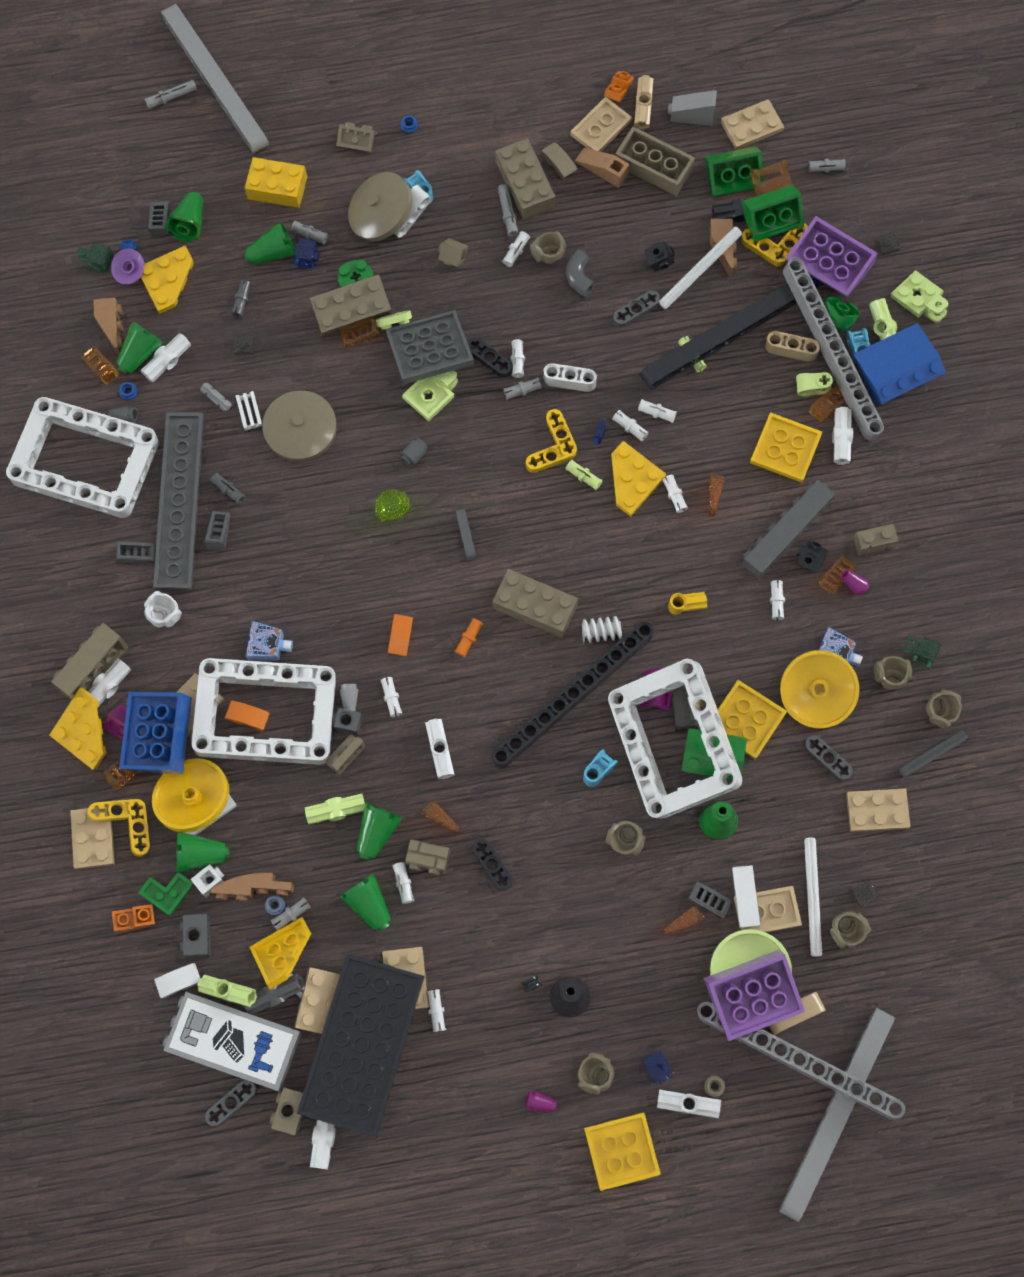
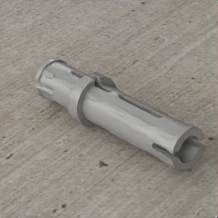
M192 79L166 91H158V94L144 100L148 109H151L161 104L165 105L168 101L190 92L197 91V87Z
M504 184L497 188L503 211L502 219L506 225L507 235L514 237L519 233L516 224L517 217L513 211L509 187Z

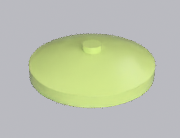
M748 929L737 931L721 941L711 958L710 976L777 950H781L785 954L791 973L792 965L786 949L776 938L763 931Z

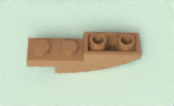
M255 873L238 876L222 882L211 889V894L219 900H228V897H236L235 900L247 901L248 898L253 899L254 891H256V894L268 895V892H276L278 896H288V893H294V885L292 882L275 881L273 873Z

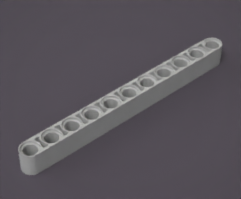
M177 4L161 11V16L252 153L254 154L269 146L266 136Z
M793 257L783 269V275L815 340L820 344V350L849 409H852L851 413L863 437L866 440L873 441L882 433L884 425L803 261L800 258ZM870 427L874 428L876 432L871 431Z
M710 1002L701 1003L697 1009L699 1019L703 1023L725 1033L719 1023L720 1020L714 1005ZM704 1008H710L712 1015L703 1017L701 1011ZM763 1029L751 1032L747 1036L736 1038V1040L890 1120H899L905 1113V1105L897 1098ZM764 1036L767 1038L768 1043L765 1046H759L756 1039ZM784 1046L787 1052L785 1055L779 1056L775 1053V1048ZM798 1055L805 1058V1063L801 1066L796 1065L793 1060ZM820 1065L824 1068V1073L816 1075L813 1073L812 1068ZM834 1075H840L843 1078V1083L835 1085L831 1078ZM859 1085L862 1088V1093L854 1095L851 1092V1086ZM875 1094L880 1096L881 1104L873 1105L870 1101V1096ZM894 1104L898 1105L901 1113L893 1115L889 1111V1107Z
M875 1008L847 1065L846 1073L866 1082L894 1022V1016ZM841 1078L838 1085L843 1083V1078ZM859 1085L851 1086V1092L854 1095H859L862 1088ZM835 1091L779 1210L780 1213L797 1222L800 1221L856 1101Z

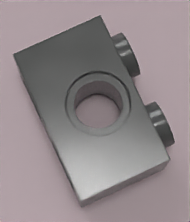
M208 914L183 915V921H180V932L183 933V941H180V952L186 958L210 957V916ZM199 931V938L191 941V934Z

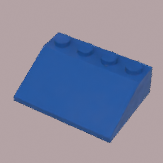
M918 323L852 354L874 405L883 404L946 373L939 354Z
M128 692L119 769L162 774H183L192 697L183 693Z

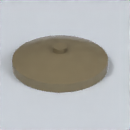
M382 172L368 178L356 190L349 205L348 220L352 230L367 241L383 240L394 234L403 225L412 205L410 186L402 177L392 172Z
M292 391L281 395L270 404L263 418L262 429L268 446L275 454L286 460L300 462L320 456L331 446L336 435L337 422L332 407L323 397L309 391Z

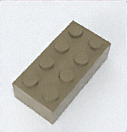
M635 127L631 128L615 153V156L629 163L630 173L675 196L678 195L692 173L695 164V157Z
M528 138L495 150L496 164L506 185L509 187V192L522 220L555 208V194Z
M379 275L310 298V303L322 336L391 313V307Z
M508 569L492 604L494 610L563 638L578 606V598Z
M102 623L93 630L92 636L80 645L78 652L68 658L63 669L54 674L51 682L72 701L79 688L89 691L93 687L92 684L96 677L101 673H105L127 650L128 646L117 633Z

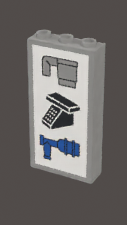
M188 992L181 996L178 1002L179 1011L171 1020V1032L169 1035H166L163 1041V1051L278 1092L282 1090L302 1035L300 1031Z

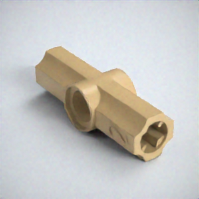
M647 75L638 78L634 127L639 130H645L650 125L654 79Z

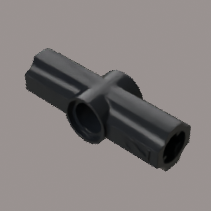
M739 198L728 204L712 205V218L733 219L735 222L746 221L742 201L745 199Z

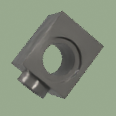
M338 708V712L333 715L332 724L338 732L358 736L363 716L360 712ZM350 718L352 720L349 725H343V719Z

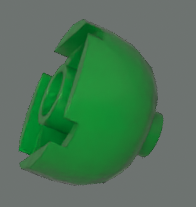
M828 297L824 305L836 330L843 331L851 328L858 319L860 313L858 308L849 301L846 304L840 302L842 298Z

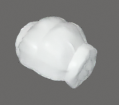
M159 591L151 594L144 603V613L147 620L158 628L163 626L172 627L182 615V612L178 609L177 602L168 594Z

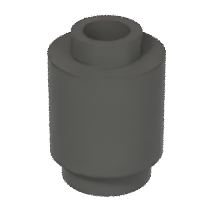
M419 438L412 440L401 452L402 461L408 466L410 464L414 466L426 454L428 446Z

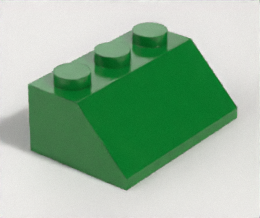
M756 146L704 157L706 176L713 197L765 186L762 155Z
M793 184L742 201L744 218L754 242L804 225L801 193Z
M688 728L682 771L714 776L713 774L716 770L703 743L702 731ZM727 735L742 775L747 738ZM716 738L714 740V747H717L719 745V738ZM729 775L727 779L733 780V776Z

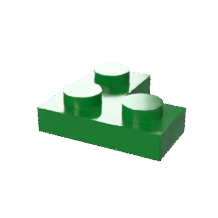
M177 872L166 888L149 877L138 893L171 917L195 884Z

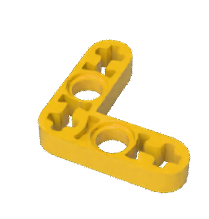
M804 223L803 226L789 230L778 245L765 238L758 242L756 241L757 245L755 246L753 239H746L751 236L749 229L743 231L741 242L745 247L774 266L780 267L787 262L785 259L793 249V247H786L784 243L792 241L795 246L808 226ZM802 229L803 232H800L796 238V232ZM766 244L769 246V250L762 251L759 246ZM783 251L782 258L776 259V256H779Z
M557 409L548 411L546 415V422L556 445L527 457L526 468L532 473H537L571 460L577 454L575 441L562 413ZM553 415L557 418V427L555 421L551 420V416ZM562 430L567 435L564 438H558L556 433ZM566 442L568 448L572 449V453L570 454L567 451L565 452L566 447L564 443ZM549 453H554L557 458L554 461H549L546 456ZM532 460L538 462L536 467L531 465Z
M130 799L96 802L89 806L87 815L93 822L128 819L132 853L138 857L147 854L150 843L146 806L142 800ZM134 804H137L141 808L138 812L139 818L132 820L136 814L135 810H131V808L134 807ZM105 806H108V816H105L106 812L100 813L99 817H95V814L91 813L94 811V808H98V811H105ZM119 806L122 809V813L114 815L111 812V808ZM135 823L143 825L144 830L141 833L133 830ZM145 836V838H141V845L145 846V848H143L142 852H139V849L135 848L138 845V838Z

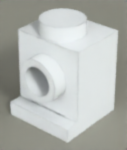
M209 864L191 880L202 895L208 897L213 887L224 882L222 880L224 875L218 867L213 868ZM213 878L214 881L208 884L207 880Z

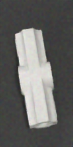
M179 333L166 346H161L156 350L154 358L141 370V373L153 383L166 369L170 370L177 364L178 358L191 346V343L184 335Z
M848 407L836 408L834 413L835 423L832 432V444H834V463L838 465L848 464L851 459V444L853 441V428H851L852 409Z
M118 658L105 673H101L96 677L92 684L93 687L88 692L98 699L99 706L106 698H110L115 694L119 687L118 684L131 669Z
M442 719L429 720L425 722L437 777L438 779H447L454 776V770ZM439 745L445 747L441 753L435 751V748Z
M659 1090L657 1108L719 1118L721 1100ZM686 1098L693 1100V1109L688 1110L684 1107L683 1101Z
M317 1120L312 1135L313 1149L310 1167L328 1169L331 1147H333L335 1141V1125Z

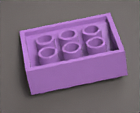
M815 216L785 260L789 261L793 257L800 258L809 275L848 297L875 263L877 252Z
M781 950L771 952L704 978L710 998L728 1041L805 1012L787 958Z

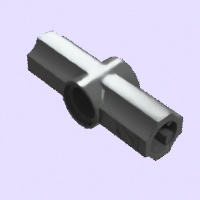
M297 973L272 989L266 986L256 993V1001L251 1007L245 1005L244 1007L251 1015L269 1006L273 1007L287 1000L286 998L305 989L304 981Z

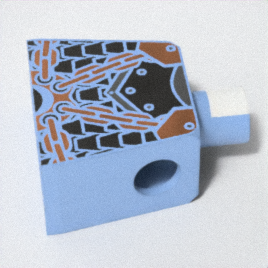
M252 621L246 657L248 661H278L281 651L292 652L293 641L283 640L284 634L281 629Z
M828 627L819 650L836 653L849 664L859 667L863 656L853 653L854 641Z

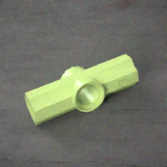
M885 298L871 302L869 306L875 322L874 331L879 335L880 340L895 334L897 323L891 318Z
M363 794L346 798L335 797L326 800L325 803L305 807L308 824L327 820L338 821L346 818L347 815L364 812L365 802Z
M204 975L198 982L199 992L229 1002L251 1007L257 998L255 989L227 980Z

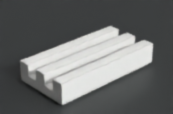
M251 391L250 394L243 393L242 396L236 395L244 430L261 427L262 421L254 392ZM250 398L252 399L258 422L255 424L248 401ZM243 400L245 401L251 425H247L241 403Z

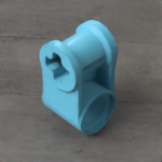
M416 170L415 174L409 178H404L410 189L418 185L431 197L430 203L433 201L432 187L419 170Z
M862 328L860 331L851 332L849 330L846 332L847 344L855 364L856 362L852 354L870 346L866 328Z
M604 749L595 756L593 761L584 770L583 781L587 786L594 787L598 785L618 763L617 760L610 758ZM593 772L597 775V778L589 779L587 774Z

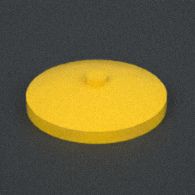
M814 650L799 655L787 666L781 679L780 694L784 707L796 721L812 728H828L844 721L852 713L859 697V682L854 669L843 657L826 650Z
M200 758L185 760L183 774H163L156 783L152 795V807L156 817L164 826L176 832H193L208 826L218 818L227 804L229 797L227 777L215 763Z

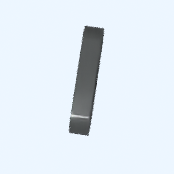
M648 291L615 311L613 316L615 326L624 328L657 308L660 301L659 294L656 291ZM649 297H650L651 299H654V298H655V302H654V303H653L652 301H649V302H648V298H649ZM633 306H640L642 310L639 313H635L631 308ZM618 316L625 317V321L618 320Z
M465 508L455 510L466 560H476Z
M818 736L807 738L804 744L806 752L839 781H847L853 773L851 765ZM810 741L812 743L816 741L818 743L817 748L814 747L813 749H811ZM824 748L825 750H823L820 756H818L817 754L819 753V750ZM831 754L834 757V761L826 763L823 760V755ZM837 760L840 762L838 767L836 766L835 769L831 768L836 764ZM839 768H841V769L846 768V769H847V771H846V774H847V775L843 774V775L841 776V775L839 774V772H840V769H839Z
M248 1080L241 1081L207 1110L205 1114L206 1122L215 1127L224 1123L256 1095V1084ZM244 1085H252L250 1089L251 1094L244 1093L241 1096L244 1100L241 1102L239 1096L234 1093L237 1091L240 1094L244 1091ZM229 1097H234L237 1101V1105L233 1109L226 1107V1100ZM219 1105H221L222 1108H223L226 1112H228L227 1115H225V1114L222 1112V1113L218 1116V1119H219L218 1122L215 1121V1120H213V1121L210 1120V1119L212 1118V1115H211L212 1112L218 1113L220 1110H222V1109H220V1108L218 1107Z

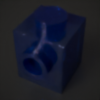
M298 238L294 256L296 266L303 269L314 268L315 262L319 261L320 255L317 242L315 240Z
M661 1050L642 1060L653 1083L659 1082L662 1084L671 1079L669 1075L673 1071Z

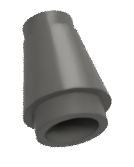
M132 406L110 409L109 416L133 423L137 421L138 411Z

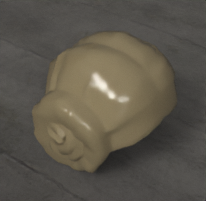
M559 231L544 233L538 236L530 245L531 254L537 262L542 261L546 264H553L562 259L565 252L564 249H566L565 240Z
M892 656L885 657L874 663V679L887 690L901 689L911 680V662L907 659Z
M944 689L934 693L926 705V713L930 716V722L947 729L958 719L962 709L961 696L953 691Z
M626 820L620 821L617 824L613 823L612 827L608 830L605 841L611 845L614 851L622 855L633 854L638 856L643 849L646 837L643 835L639 825Z
M845 911L836 916L832 921V928L830 929L833 940L841 949L846 946L854 947L858 945L871 932L868 920L861 913H855L854 911Z
M589 1053L588 1057L582 1061L578 1071V1087L595 1095L600 1094V1091L607 1090L614 1078V1068L610 1064V1059L606 1058L603 1054Z

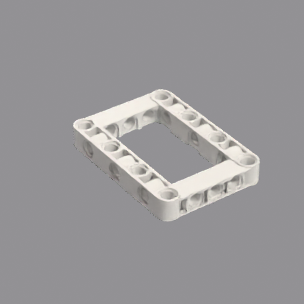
M41 397L34 403L6 469V475L17 487L116 517L125 518L132 513L159 446V440L151 428L47 397ZM83 417L81 421H76L78 418ZM52 423L134 448L131 457L127 459L128 464L125 472L121 474V481L117 491L115 490L111 493L81 481L74 482L65 479L61 475L33 469ZM117 427L115 431L110 432L112 428ZM147 438H152L149 442H144ZM21 472L18 477H14L15 474ZM51 483H56L53 487H49ZM86 493H90L87 498H83ZM120 504H125L123 508H118Z
M214 658L203 660L199 666L192 734V748L195 754L200 757L316 765L326 763V760L330 757L336 685L334 670L328 666ZM208 667L215 668L214 672L210 674L206 673L205 670ZM248 669L254 671L251 676H245L244 672ZM285 672L293 674L289 679L283 678L282 675ZM329 675L331 679L325 682L321 680V677ZM219 683L315 689L312 739L308 742H294L293 739L269 738V740L247 736H215ZM204 741L207 743L206 748H197L200 742ZM240 744L247 746L243 752L237 751L236 748ZM278 747L286 748L283 754L275 752ZM322 749L325 751V754L322 757H317L314 754L315 751Z
M684 659L610 692L608 697L609 705L646 811L651 817L667 818L734 791L742 785L739 767L705 674L698 662ZM692 665L693 671L688 674L687 668ZM685 685L689 695L690 707L695 720H698L702 731L703 743L716 771H714V776L702 781L697 780L695 784L685 788H677L678 791L667 795L636 705ZM623 695V701L619 704L618 698ZM703 701H705L706 708L703 711H701L700 705ZM635 731L636 737L631 740V733ZM716 738H719V745L717 747H714V740ZM648 767L649 773L647 776H644L643 770ZM732 775L733 782L728 785L727 777ZM660 803L662 809L660 813H657L656 806Z

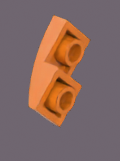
M618 71L613 76L611 84L605 89L604 96L620 102L630 88L634 77L630 76L627 72Z
M394 614L388 653L407 656L413 617Z
M231 700L224 719L262 732L270 713Z
M152 904L112 911L114 933L155 925Z

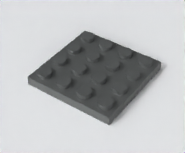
M456 310L385 329L403 384L475 365Z

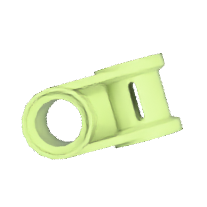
M827 372L798 374L796 376L797 394L799 396L827 394L831 390L833 378Z

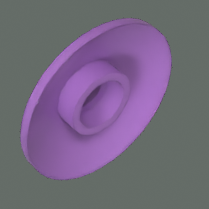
M123 249L115 255L111 264V271L115 280L121 284L129 285L140 279L144 272V260L138 251Z

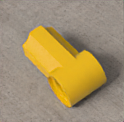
M705 592L684 595L676 593L671 596L668 603V610L673 615L707 609ZM678 601L682 606L676 607L673 605V602Z

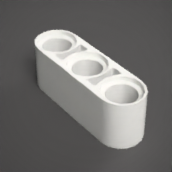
M418 185L411 188L412 205L408 217L403 225L394 233L398 238L407 233L431 201V197Z
M553 363L546 365L544 368V382L548 386L585 392L593 391L596 387V373L591 369ZM550 373L556 374L554 377L548 376ZM573 376L574 378L569 380L566 377ZM585 379H591L592 381H591V382H585L584 380H585Z

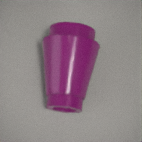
M846 569L841 574V579H843L854 594L862 595L868 590L869 583L866 578L849 569Z
M535 1090L534 1092L529 1091L526 1097L525 1108H529L530 1111L554 1112L557 1100Z

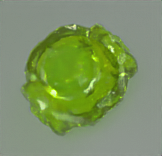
M389 489L380 493L377 501L374 503L375 513L381 522H394L397 519L404 518L405 514L411 510L410 500L406 493L396 489Z

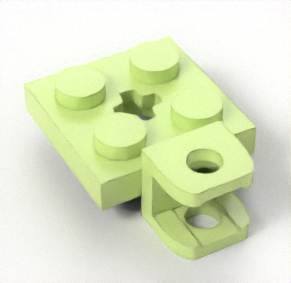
M916 270L891 293L893 300L918 318L924 313L931 321L938 323L947 315L948 301L942 297L943 290ZM915 291L920 292L921 296H914L913 294Z
M450 371L418 380L402 395V398L427 421H430L454 398V393L451 390L458 383L457 373ZM427 393L429 395L432 393V399H425L424 394Z

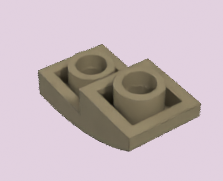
M555 142L540 151L548 165H553L561 179H564L578 169L566 152Z

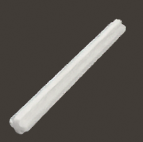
M734 227L659 301L660 306L667 309L742 235L740 229Z
M806 838L804 843L810 952L812 957L822 956L816 839Z

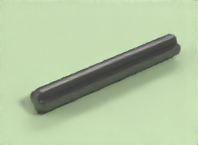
M963 730L957 732L899 769L900 774L905 778L966 741L968 738Z

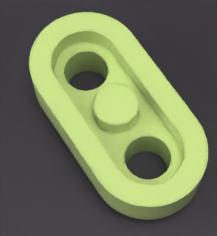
M410 310L398 312L376 319V324L382 330L388 329L394 323L399 322V325L409 323L412 314Z

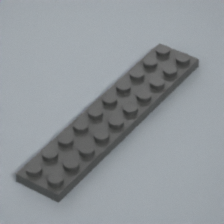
M166 412L153 581L154 590H192L204 425L203 413Z

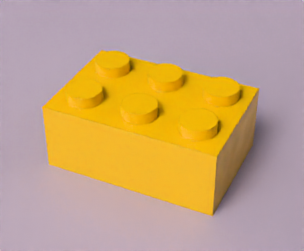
M253 157L245 185L247 198L249 200L300 208L307 181L305 166Z

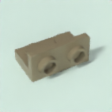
M345 122V125H339L336 146L372 152L374 135L377 134L376 131L372 130L373 127L362 125V128L355 127L356 124Z
M350 734L326 760V764L340 775L366 747L364 741Z

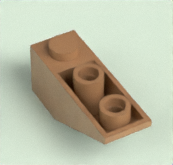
M584 148L574 161L617 188L622 185L629 175V163L612 154Z
M711 219L709 233L712 248L736 227L733 226V219ZM736 242L719 257L729 276H732L733 269L737 268V258H733V253H736Z
M116 298L95 299L94 317L119 355L123 346V338L120 337V332L123 331V324L120 320L122 306L118 304Z

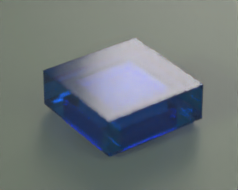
M599 419L594 443H602L606 429L605 420Z

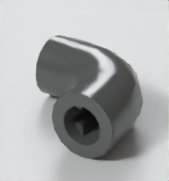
M576 249L566 265V278L569 285L578 294L586 298L593 290L595 282L584 275V268L590 261V258L583 251Z

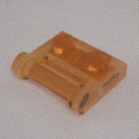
M785 159L761 169L755 168L751 170L757 196L792 185L788 164ZM781 170L782 175L760 182V176Z

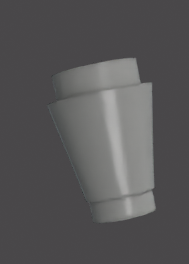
M343 684L339 690L343 708L355 712L359 690L356 684Z

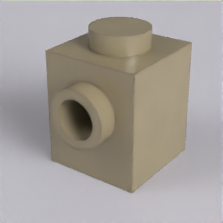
M448 238L441 242L438 248L440 253L438 259L442 260L446 265L458 267L464 263L468 246Z

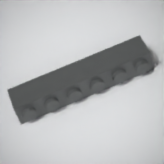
M819 480L814 484L810 483L804 490L805 494L802 497L798 496L792 503L793 507L790 510L786 509L781 514V520L778 523L774 522L767 530L769 533L765 537L762 535L755 544L757 546L753 550H747L743 555L744 561L742 565L760 579L833 501L835 493Z

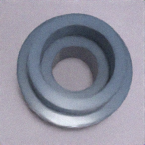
M278 895L270 896L265 902V909L271 915H279L285 908L284 900ZM274 902H277L279 904L278 908L276 909L272 908V904Z

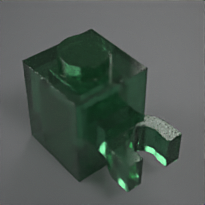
M92 243L90 250L79 247L77 255H80L79 259L86 261L92 272L107 274L113 258L110 246Z
M908 635L906 641L910 642L912 646L904 645L902 650L914 652L912 660L931 667L942 644L923 637L919 643L914 637Z

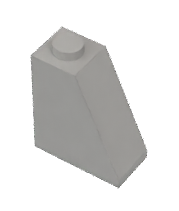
M717 91L673 96L672 104L669 103L668 114L671 115L670 122L712 126Z

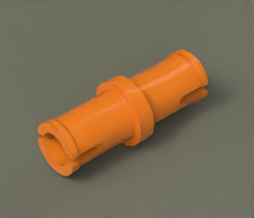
M472 618L466 632H463L461 635L462 639L454 651L456 654L466 657L472 643H475V638L483 626L482 622Z

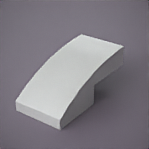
M192 963L154 980L160 998H166L180 990H186L198 984L200 976L196 964Z

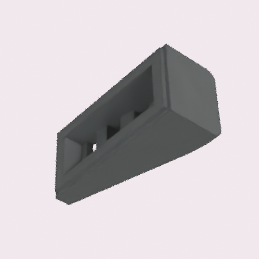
M168 201L150 202L149 232L151 236L169 235L165 227L169 217ZM155 207H164V209H155Z
M212 511L205 538L207 550L225 551L231 517L230 512Z
M116 542V564L155 561V543ZM133 549V556H130V550ZM137 549H141V556H137ZM145 549H149V556H145ZM122 550H126V555H122Z
M698 881L688 898L689 902L724 919L732 903V900ZM699 890H702L703 893L700 899H697L696 896ZM708 893L711 896L706 904L703 901ZM714 897H716L718 900L713 908L710 905ZM721 901H723L725 904L720 912L717 909Z

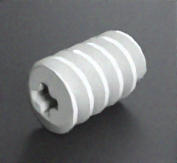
M616 616L613 617L612 622L609 617L605 618L604 623L601 618H598L597 623H595L593 618L590 619L589 624L586 619L582 621L583 643L585 638L588 639L589 643H592L593 637L599 642L601 636L604 641H607L608 636L614 641L616 635H618L620 640L622 639L621 623Z

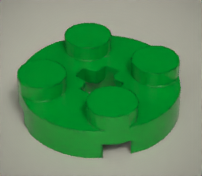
M364 260L349 261L339 267L338 283L340 287L358 282L351 279L354 275L360 276L358 281L373 277L374 274L371 267Z

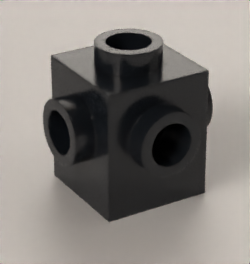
M664 241L657 242L652 247L644 250L648 265L654 271L667 269L675 263L673 258L675 256L674 249Z
M808 540L805 546L801 545L797 553L800 556L797 563L801 564L804 569L813 570L818 573L829 550L823 548L818 542Z

